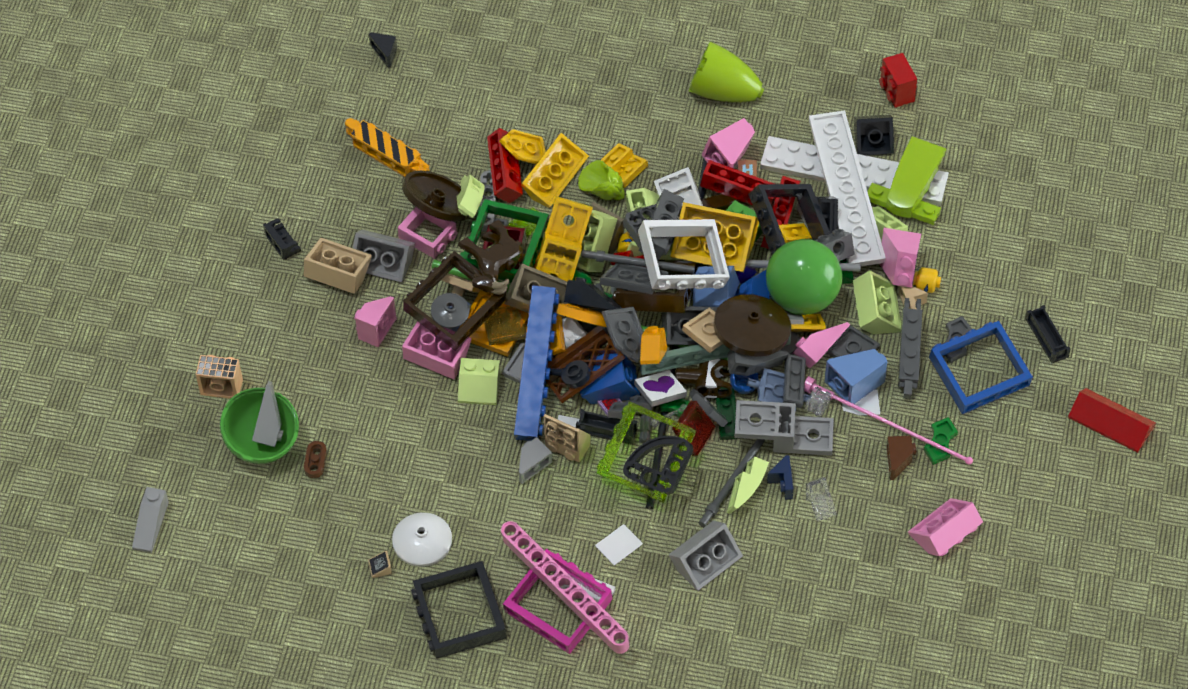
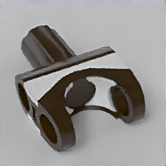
M715 359L699 363L698 369L679 367L676 370V379L680 384L696 385L695 389L705 398H725L732 393V385L720 379L730 376L729 370L722 368L728 367V360ZM720 388H727L728 390L721 391Z

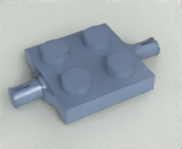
M764 368L760 381L748 378L747 386L758 389L757 401L782 403L784 373ZM804 394L803 401L810 403L812 395Z

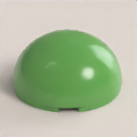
M810 239L794 240L782 245L771 256L766 269V285L772 299L784 310L799 315H810L824 310L835 300L842 285V270L835 254L822 243Z
M251 388L239 392L228 401L220 418V432L227 448L239 459L253 464L271 463L283 457L293 447L299 431V421L295 408L286 397L275 392L282 423L280 430H284L281 442L277 441L274 447L252 441L265 388Z

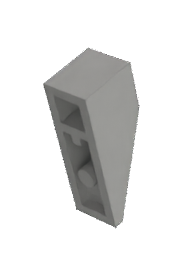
M268 381L252 441L275 447L277 441L281 442L284 430H280L282 423L273 383Z
M146 487L139 510L132 545L133 550L152 553L169 504L166 490Z

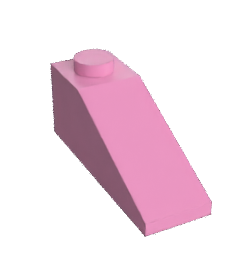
M846 322L813 333L806 339L802 337L795 344L797 348L793 353L796 356L806 358L805 365L811 368L850 324Z

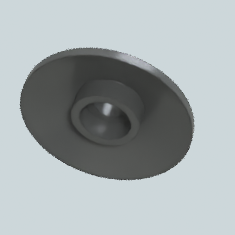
M445 293L433 301L431 316L435 322L444 328H456L464 324L468 319L469 305L460 295Z

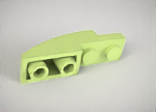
M464 175L460 181L461 192L457 196V206L460 213L473 218L481 203L485 185L472 175L468 177Z

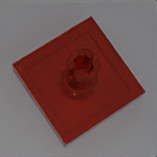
M690 400L679 420L673 425L672 430L677 437L684 438L693 445L691 456H698L716 426L698 402Z

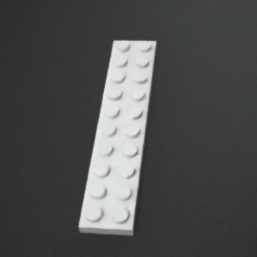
M845 111L810 115L809 123L829 196L838 199L837 228L852 233L855 255L846 258L847 263L861 264V266L884 263L886 260L846 113Z
M768 136L760 169L825 182L815 145ZM857 154L867 191L871 183L890 189L899 162ZM937 171L922 201L941 206L948 172Z

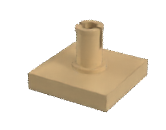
M447 274L441 280L454 286L452 293L458 294L461 297L464 290L480 292L481 290L474 287L472 281L452 274Z
M710 307L682 327L684 333L709 353L723 344L714 331L713 323L716 312Z

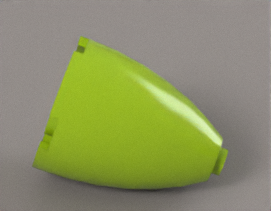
M710 42L702 56L688 91L717 101L749 102L755 101L756 98H761L764 88H762V82L746 63L727 49Z

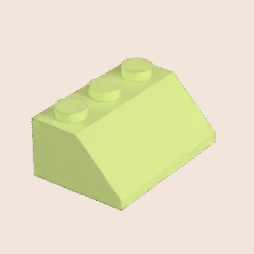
M592 210L582 241V250L594 252L600 250L608 253L617 218ZM580 254L577 267L587 272H602L605 261L596 262V259L582 258Z
M870 270L853 280L860 328L871 334L901 332V319L895 285Z

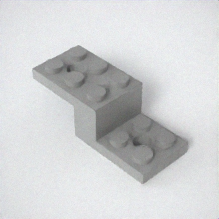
M737 400L735 438L774 440L773 452L832 456L834 418L795 416L796 403ZM757 417L760 419V422L753 423L750 419ZM816 433L818 437L812 439L808 436V434Z

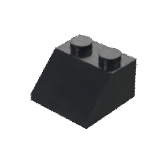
M891 115L854 117V136L857 154H894L893 117Z

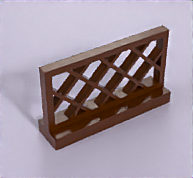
M597 326L565 349L564 352L554 357L552 361L548 362V368L564 369L566 365L573 361H584L591 370L589 381L580 388L572 389L565 385L562 378H560L559 383H552L561 376L550 375V379L546 380V383L563 404L625 359V357L614 347L612 340L601 326ZM608 343L606 349H599ZM592 354L590 360H584L585 358H587L588 356H590V355ZM597 354H604L603 360H596ZM609 354H618L612 360H608ZM594 365H601L597 371H592ZM562 388H569L565 394L560 395Z

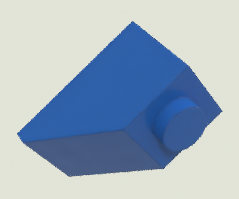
M766 270L741 284L739 289L740 295L751 294L769 299V291L766 285Z

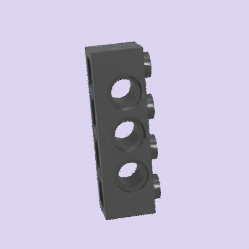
M664 189L657 200L650 220H679L677 217H680L684 198ZM651 237L658 261L662 254H667L670 248L668 242H671L673 237ZM640 245L638 251L643 253L642 246Z
M843 229L833 230L831 234L819 236L817 240H814L828 247L835 254L838 261L855 255L852 233L845 232Z

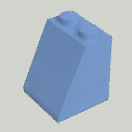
M875 349L831 358L826 361L824 382L840 398L855 404L885 383L888 361L883 354H879Z

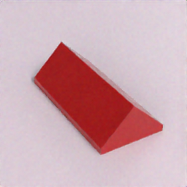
M1087 388L1079 392L1068 415L1069 419L1137 453L1156 422Z

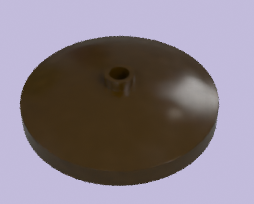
M419 170L406 175L402 183V190L406 198L415 207L430 216L446 221H463L469 217V215L465 216L458 210L457 196L461 192L459 184L443 175L430 171Z
M751 294L737 295L721 303L716 310L713 323L717 337L726 347L739 354L754 357L771 355L781 350L787 344L791 332L790 318L780 305L768 298Z

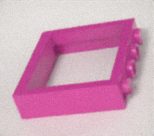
M546 549L545 552L569 576L600 597L597 603L605 610L613 599L611 589L606 587L605 583L597 582L590 573L580 571L573 562H566L560 554H555ZM530 569L503 603L504 611L570 654L590 627L583 621L569 638L518 605L539 578ZM590 612L588 615H589V616H594V615H596L597 613H596V612Z

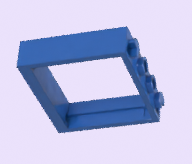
M999 321L989 322L978 330L972 329L961 337L955 336L947 343L936 344L932 347L929 355L930 361L962 414L1030 386L1033 378ZM995 334L1019 375L966 397L942 356Z

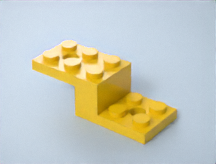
M556 196L540 247V256L536 265L537 270L547 274H556L559 279L564 281L573 280L582 251V241L593 207ZM565 216H573V224H565L563 221Z

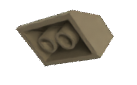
M521 264L509 286L504 302L506 305L529 313L533 285L556 288L557 294L560 295L559 303L568 304L564 302L567 281Z

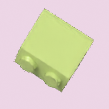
M461 358L458 403L497 405L501 374L500 360Z

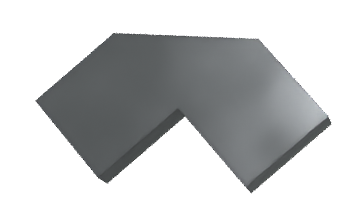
M636 395L630 397V401L612 403L608 410V418H628L632 410L651 411L653 407L644 396Z

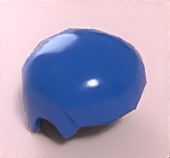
M758 373L749 376L730 374V384L738 393L749 394L754 392L756 388L747 386L748 378L759 381Z

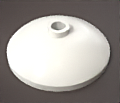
M431 513L412 514L404 518L396 526L392 536L393 548L396 555L409 565L417 567L430 566L441 561L450 551L452 545L451 529L437 515Z

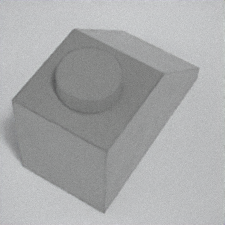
M537 437L532 441H527L521 448L519 482L521 484L552 463V452Z

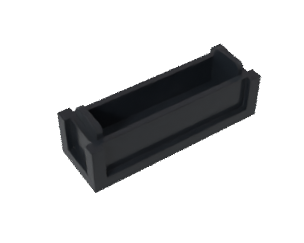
M1045 305L1033 311L1028 310L1026 321L1050 362L1055 363L1068 358L1071 349L1069 346L1067 347L1047 314Z
M580 409L579 422H576V428L593 437L633 445L638 429V421L608 418L605 415Z

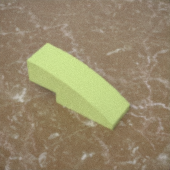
M757 457L747 462L745 472L740 473L735 478L727 513L731 514L752 496L760 485L769 462Z

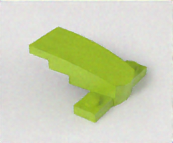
M912 136L899 162L891 188L871 183L867 191L870 202L885 207L897 216L912 217L934 225L940 214L941 207L924 202L922 199L930 188V183L946 154V148Z

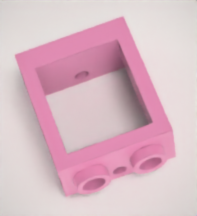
M417 207L397 227L399 239L414 242L416 249L434 259L439 254H442L447 244L457 236L455 222L435 218ZM425 219L444 229L433 243L414 233Z

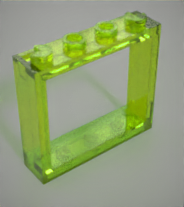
M629 401L628 405L622 410L620 422L614 428L612 440L606 445V453L597 465V474L664 504L667 494L657 490L653 492L610 473L609 469L636 412L681 430L679 437L686 439L690 443L696 431L691 427ZM684 445L680 446L679 449L681 451H686L687 447H685ZM678 455L675 456V457H677V458L683 460V458H682L681 456H678ZM676 461L671 464L672 472H676L679 469V462ZM659 481V484L665 486V488H670L671 484L669 482Z

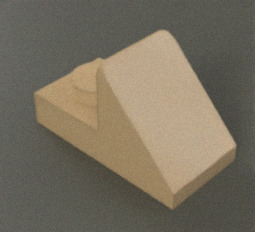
M899 286V296L903 305L905 298H909V309H916L915 303L917 299H921V305L927 303V292L913 286L912 288Z

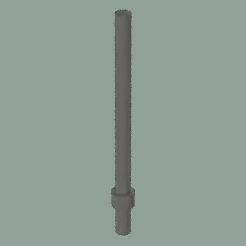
M582 250L581 252L582 258L596 259V262L609 261L647 267L645 259L607 254L605 251L597 250V252ZM657 261L659 269L694 274L695 266Z
M757 439L714 501L706 507L704 515L698 522L700 526L705 527L711 517L717 514L719 511L718 507L734 486L735 478L744 472L747 462L756 455L765 439Z

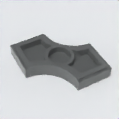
M963 316L946 323L949 336L944 343L949 342L955 336L961 337L972 330ZM964 346L945 354V357L951 363L966 356L967 349Z
M692 389L690 392L691 399L721 427H724L728 423L726 417L696 389Z

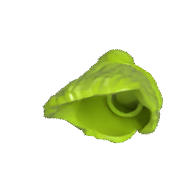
M595 160L581 171L578 178L580 190L597 195L603 200L614 199L618 201L624 199L625 191L621 176L618 172L607 166L604 161Z

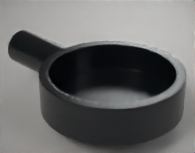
M576 360L566 365L564 369L551 368L550 375L561 376L567 387L576 389L589 381L591 370L584 361Z

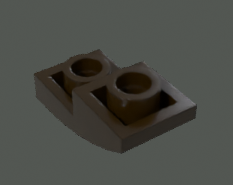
M723 194L701 200L705 207L725 211L734 200L739 202L738 199Z

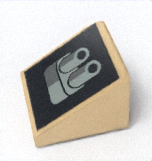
M387 551L368 559L372 578L392 574Z

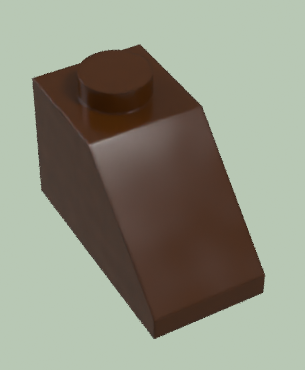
M888 436L886 448L890 480H894L912 463L913 455H916V444L912 443L911 436Z

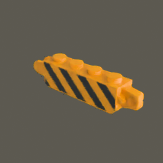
M347 118L345 121L346 133L352 137L355 148L400 175L406 177L408 173L413 171H430L429 165L421 159V154L416 149L408 147L401 140H396L389 133L376 128L374 124L364 120L358 122L352 118Z

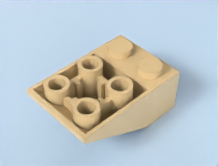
M547 414L544 415L545 446L551 452H557L569 460H575L580 463L591 445L590 434Z

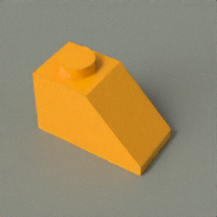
M650 326L644 330L641 336L640 364H660L667 351L665 329L658 328V326Z

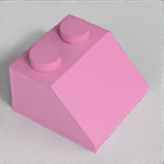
M390 296L365 303L361 310H357L354 319L356 321L358 339L379 347L397 319L394 297Z

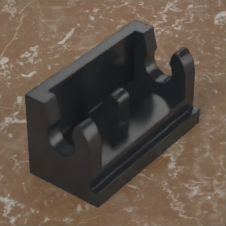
M816 196L831 234L833 230L837 229L838 199L833 196Z
M277 218L269 223H264L263 229L266 238L281 258L285 260L300 252L301 248L285 229L284 225L280 223L281 220Z

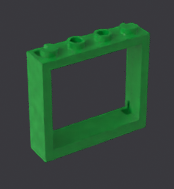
M484 199L482 206H479L477 210L476 221L472 222L470 237H467L477 244L488 213L537 224L522 264L534 268L549 221V214ZM465 251L460 253L464 259L479 270L476 259H471V253ZM518 269L499 273L498 280L505 281L509 279V282H512Z

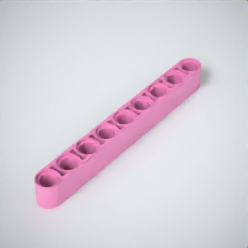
M512 521L504 523L501 527L503 542L614 652L618 654L627 652L630 646L628 633L517 523ZM509 532H515L514 535H507ZM522 545H528L526 549L520 548ZM536 558L542 559L540 562H534ZM548 572H556L554 575H547ZM562 585H569L567 589L560 588ZM577 598L583 599L581 602H574ZM590 612H596V613H597V614L594 615V616H589V615H587V614L590 613ZM604 625L610 626L607 630L601 629ZM618 639L625 640L623 643L620 644L615 642Z

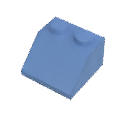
M713 266L698 267L695 275L715 274ZM727 266L730 278L724 288H693V307H719L725 300L734 297L740 284L734 266Z

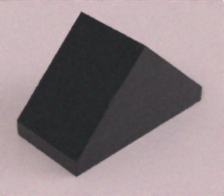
M369 33L370 46L387 68H390L397 50L396 36Z

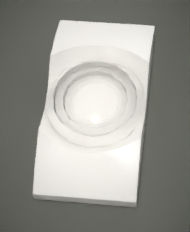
M689 167L654 181L659 197L662 191L666 189L683 197V202L703 206Z

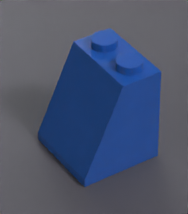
M604 354L597 356L596 360H603ZM609 354L608 360H612L618 354ZM623 354L625 359L580 391L582 398L586 399L590 404H598L600 400L619 398L621 401L630 400V397L640 395V391L634 385L635 379H638L636 366ZM594 365L592 371H597L601 365Z

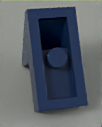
M785 455L769 471L767 476L768 484L780 483V492H784L785 500L793 499L794 490L789 455Z

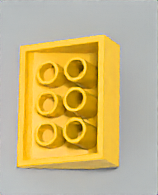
M683 202L679 220L715 219L726 265L734 266L735 271L744 273L758 230L759 221L757 217ZM705 236L675 237L670 255L671 258L713 266Z

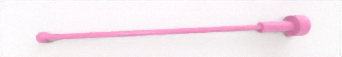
M808 376L804 382V391L809 394L814 391L831 400L835 399L958 457L968 465L973 463L971 457L960 455L836 396L834 392L817 385L816 379Z

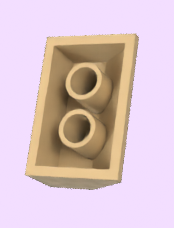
M320 238L304 259V277L355 294L364 281L372 255Z

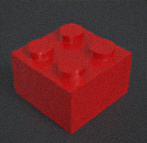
M899 53L883 58L882 67H880L881 78H879L881 88L885 89L888 101L892 102L895 108L915 102L918 79L904 54Z

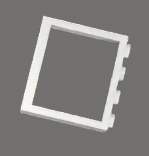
M715 219L643 220L638 229V234L652 289L724 288L730 276ZM705 236L715 274L660 275L651 237Z

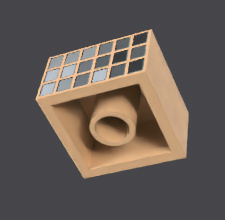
M200 355L196 371L200 395L231 399L240 392L243 378L239 359Z

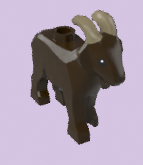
M498 219L489 226L490 230L497 233L488 231L482 235L484 241L493 243L488 248L483 249L477 246L468 237L459 241L458 246L474 256L478 268L483 274L474 273L475 278L472 280V285L485 292L501 295L507 291L509 279L498 282V274L506 270L511 271L518 263L523 250L521 247L522 243L511 238L508 235L507 229Z

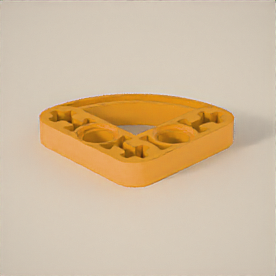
M559 303L557 314L607 327L601 312L576 304Z

